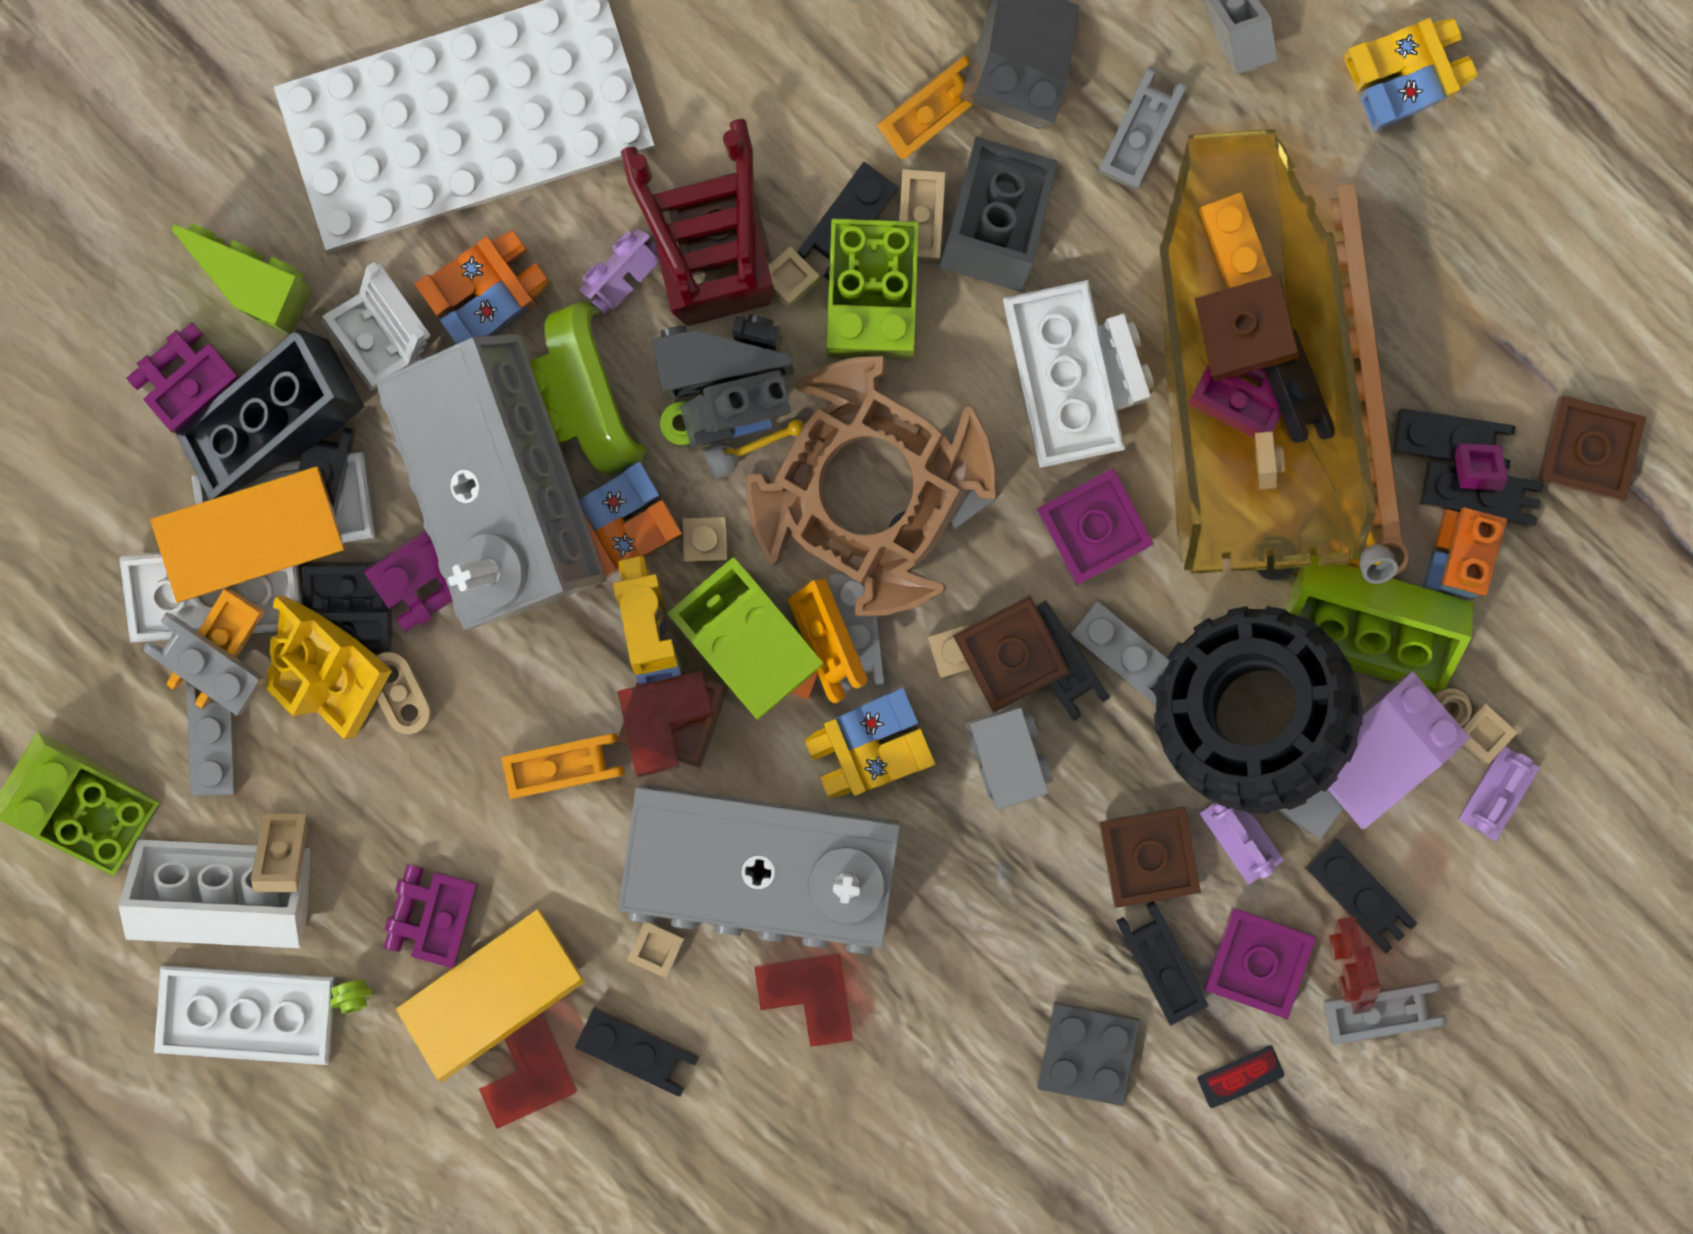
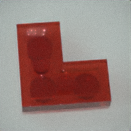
M703 671L617 691L637 777L680 768L671 725L713 715Z
M1355 916L1338 919L1334 934L1329 935V943L1334 961L1341 960L1344 976H1339L1342 999L1344 1002H1351L1353 1015L1371 1012L1380 991L1371 947L1362 946Z
M840 953L754 966L760 1010L804 1004L810 1047L853 1041Z
M543 1012L504 1039L518 1070L479 1088L496 1129L569 1097L578 1091Z

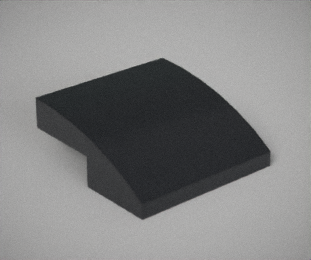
M375 562L304 563L301 566L303 605L340 627L373 654L391 652L392 607L388 608L363 572V570Z

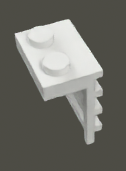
M375 262L366 267L359 294L326 313L321 319L322 324L370 391L377 388L376 380L421 361L420 355L424 353L423 347L427 345L426 340L430 338L429 332L380 263L376 265Z
M1124 314L1108 318L1098 328L1116 410L1120 411L1145 403L1151 397L1149 390L1154 388V381L1148 364L1140 365L1135 348L1141 347V341L1135 323H1127Z

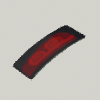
M1269 1045L1237 1061L1200 1075L1197 1080L1209 1107L1214 1108L1284 1077V1072L1273 1047Z

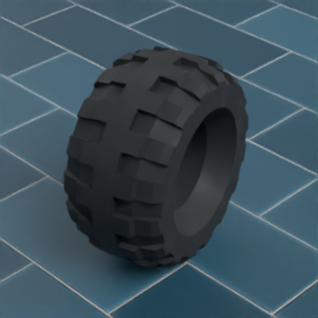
M1247 606L1230 609L1222 617L1214 620L1207 618L1193 628L1195 632L1183 643L1178 642L1168 655L1169 663L1162 676H1158L1154 693L1156 696V713H1153L1156 733L1159 736L1165 755L1176 772L1194 790L1210 801L1228 809L1246 811L1249 814H1269V811L1285 808L1290 810L1306 804L1307 799L1321 790L1325 792L1338 780L1337 775L1347 761H1351L1358 746L1357 739L1360 726L1363 724V705L1359 684L1351 664L1338 644L1322 628L1307 618L1291 614L1286 609L1266 606V609H1249ZM1267 670L1280 673L1292 684L1297 698L1294 714L1286 728L1273 739L1261 744L1239 745L1229 740L1222 733L1217 723L1218 704L1227 687L1237 678L1250 672Z

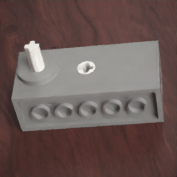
M520 334L472 337L375 381L380 393L381 406L387 413L395 435V446L405 463L409 475L410 488L417 497L424 517V528L433 542L439 559V570L446 579L453 599V609L462 624L463 630L514 618L607 581Z
M641 784L635 789L618 911L628 912L627 919L636 922L653 923L657 917L671 918V926L678 928L697 929L700 923L715 925V932L720 934L740 936L743 929L759 931L758 938L763 940L784 942L786 935L803 937L802 945L828 948L829 941L846 943V951L870 955L873 948L882 949L900 825L897 820ZM757 859L764 860V868L771 870V872L765 873L763 879L755 878V871L748 869V867L754 866Z

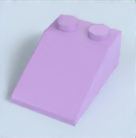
M1412 671L1388 685L1363 709V724L1360 726L1357 739L1358 746L1351 761H1347L1337 775L1338 780L1328 790L1363 830L1444 764L1470 737Z

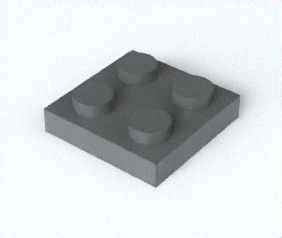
M1053 1002L1037 1088L1039 1090L1123 1106L1140 1020Z

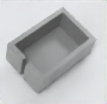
M1012 706L964 722L975 758L981 759L983 766H980L979 770L989 802L995 809L999 810L1049 794L1046 784L1053 782V778L1046 757L1035 752L1032 741L1039 739V734L1031 713H1023L1021 707Z

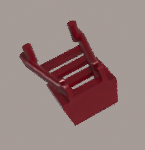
M736 119L730 122V130L726 131L723 135V142L728 157L736 161V173L652 194L648 183L652 180V172L645 156L638 154L636 147H627L621 150L627 182L658 244L656 249L671 312L687 326L771 304L774 286L757 220L754 221L753 147L745 119ZM737 193V207L670 224L666 223L662 212ZM737 227L736 241L685 254L681 253L676 243ZM733 261L738 262V274L696 284L691 272Z

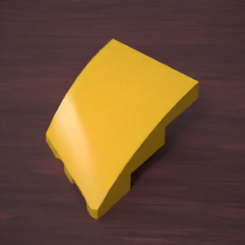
M276 596L273 608L279 610L277 635L270 638L269 653L271 663L267 671L266 689L292 716L317 712L343 739L355 738L392 670L359 641L320 614L286 596Z

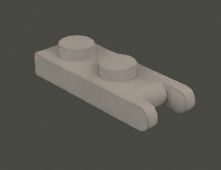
M1148 66L1098 170V173L1134 190L1138 189L1187 87V84L1179 81L1171 96L1150 86L1149 84L1153 81L1156 69Z
M845 573L829 574L830 590L864 671L874 670L873 680L876 687L884 686L877 616H855L856 599L865 595V583H860ZM846 677L841 680V684L844 690H850L851 684Z
M1096 601L1070 632V636L1156 706V696L1152 690L1157 684L1158 676H1162L1169 660L1101 603Z
M166 612L161 622L173 630L174 633L164 649L156 643L148 641L143 648L144 652L236 716L243 714L265 677L175 615Z
M187 682L190 796L237 794L235 715L213 699L203 710L196 706L195 702L199 696V689Z
M1429 981L1323 1000L1330 1043L1337 1045L1447 1025L1446 1015L1428 1017L1424 995L1425 993L1440 991V981Z

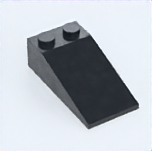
M297 328L178 430L176 435L209 500L237 491L335 433L365 406L329 339Z

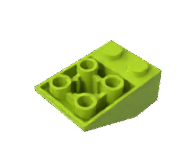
M832 219L827 357L884 356L885 359L913 360L919 222Z
M190 222L188 229L176 224L173 225V233L234 308L259 322L287 334L294 332L313 289L302 281L303 273L295 270L294 266L273 257L270 258L268 264L264 263V256L234 240H230L227 247L223 245L224 239L197 224Z
M734 557L667 612L669 617L757 721L824 665L821 659Z
M37 731L0 790V821L101 871L115 876L158 806L159 801L78 751Z

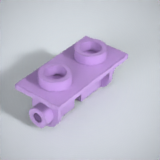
M637 229L634 233L628 231L622 235L612 247L615 253L604 264L599 262L591 267L582 279L585 284L579 291L589 299L596 295L597 297L592 303L603 314L609 308L613 311L633 290L623 279L628 272L640 283L660 263L656 249L657 244L651 240L645 245L644 243L650 236L640 229Z
M1504 747L1493 759L1458 820L1496 842L1540 767L1533 764L1534 761L1519 752L1517 754Z
M1213 803L1199 813L1248 885L1260 877L1264 879L1276 871L1275 867L1284 861L1253 814L1232 808L1228 809L1217 803Z

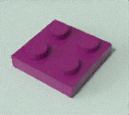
M1114 468L1036 509L1076 585L1154 545Z
M1232 907L1203 989L1288 1019L1316 937Z

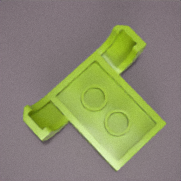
M579 301L548 315L545 322V339L549 354L529 362L558 444L561 445L578 438L584 453L592 465L603 474L614 475L628 469L639 461L642 463L647 450L644 444H637L630 438L619 415L591 330L592 316L599 314V309L587 301Z

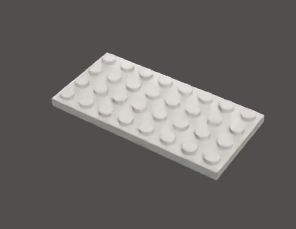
M608 0L540 1L274 86L325 250L328 253L621 160V150L627 147H636L638 154L656 149Z

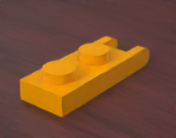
M967 54L959 58L876 124L901 160L907 158L973 105L960 99L965 79L959 71L966 68L971 62Z
M1242 192L1198 209L1227 289L1272 276Z
M813 580L787 600L803 639L824 663L817 670L827 698L832 703L837 704L845 698V691L841 680L847 677L851 686L859 689L867 683V676L827 580Z
M230 587L225 588L198 632L237 658L266 611ZM173 672L166 685L176 690L184 679ZM201 692L195 705L203 710L212 698Z
M617 732L501 757L510 799L625 775L624 766H615L607 770L601 745L617 742Z

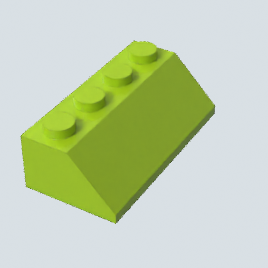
M1307 553L1293 583L1286 610L1299 617H1305L1322 628L1338 644L1351 664L1353 671L1390 682H1395L1413 671L1430 692L1435 695L1438 691L1447 687L1472 638L1474 602L1393 578L1384 583H1370L1363 578L1359 568Z

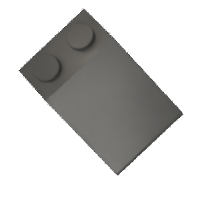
M992 0L960 99L1036 129L1054 124L1068 83L1079 6L1066 0Z
M976 137L947 233L939 268L1022 292L1034 262L1058 161Z
M686 326L663 329L660 331L661 337L652 339L662 391L668 400L703 393V389L709 386L780 370L781 376L794 374L791 355L697 330L687 331Z

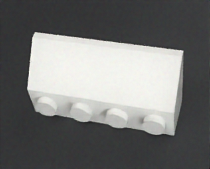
M138 839L118 904L125 939L300 949L308 915L310 848H305L298 892H253L251 878L257 850L255 845Z

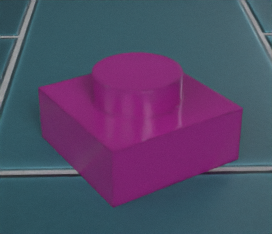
M1459 443L1454 456L1460 488L1503 491L1508 478L1502 447L1500 445Z

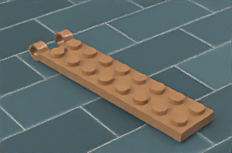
M1355 183L1337 185L1339 198L1330 199L1335 231L1343 230L1344 241L1336 242L1341 274L1349 273L1350 284L1342 285L1346 316L1355 317L1356 327L1347 329L1352 359L1360 358L1362 370L1353 372L1357 401H1366L1367 408L1366 415H1359L1363 445L1371 444L1373 458L1364 460L1369 488L1377 487L1379 501L1370 502L1374 530H1383L1384 540L1379 543L1383 547H1397L1404 553V561L1398 567L1395 575L1398 576L1408 568L1410 558L1402 538L1358 196Z

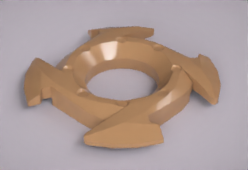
M884 356L852 357L825 365L799 380L795 386L798 391L831 401V403L823 409H818L806 422L774 480L775 483H771L767 475L746 474L747 509L753 534L767 562L772 565L780 562L792 532V537L805 550L856 581L865 583V595L856 599L855 616H888L917 608L944 593L947 588L944 583L928 579L911 570L918 566L935 548L968 490H975L979 499H997L996 464L989 436L975 410L969 406L964 408L952 443L948 436L932 421L879 391L878 379L887 374ZM862 438H881L897 447L907 459L913 476V494L908 509L895 525L880 533L861 535L843 527L831 514L824 495L825 475L833 457L847 444Z

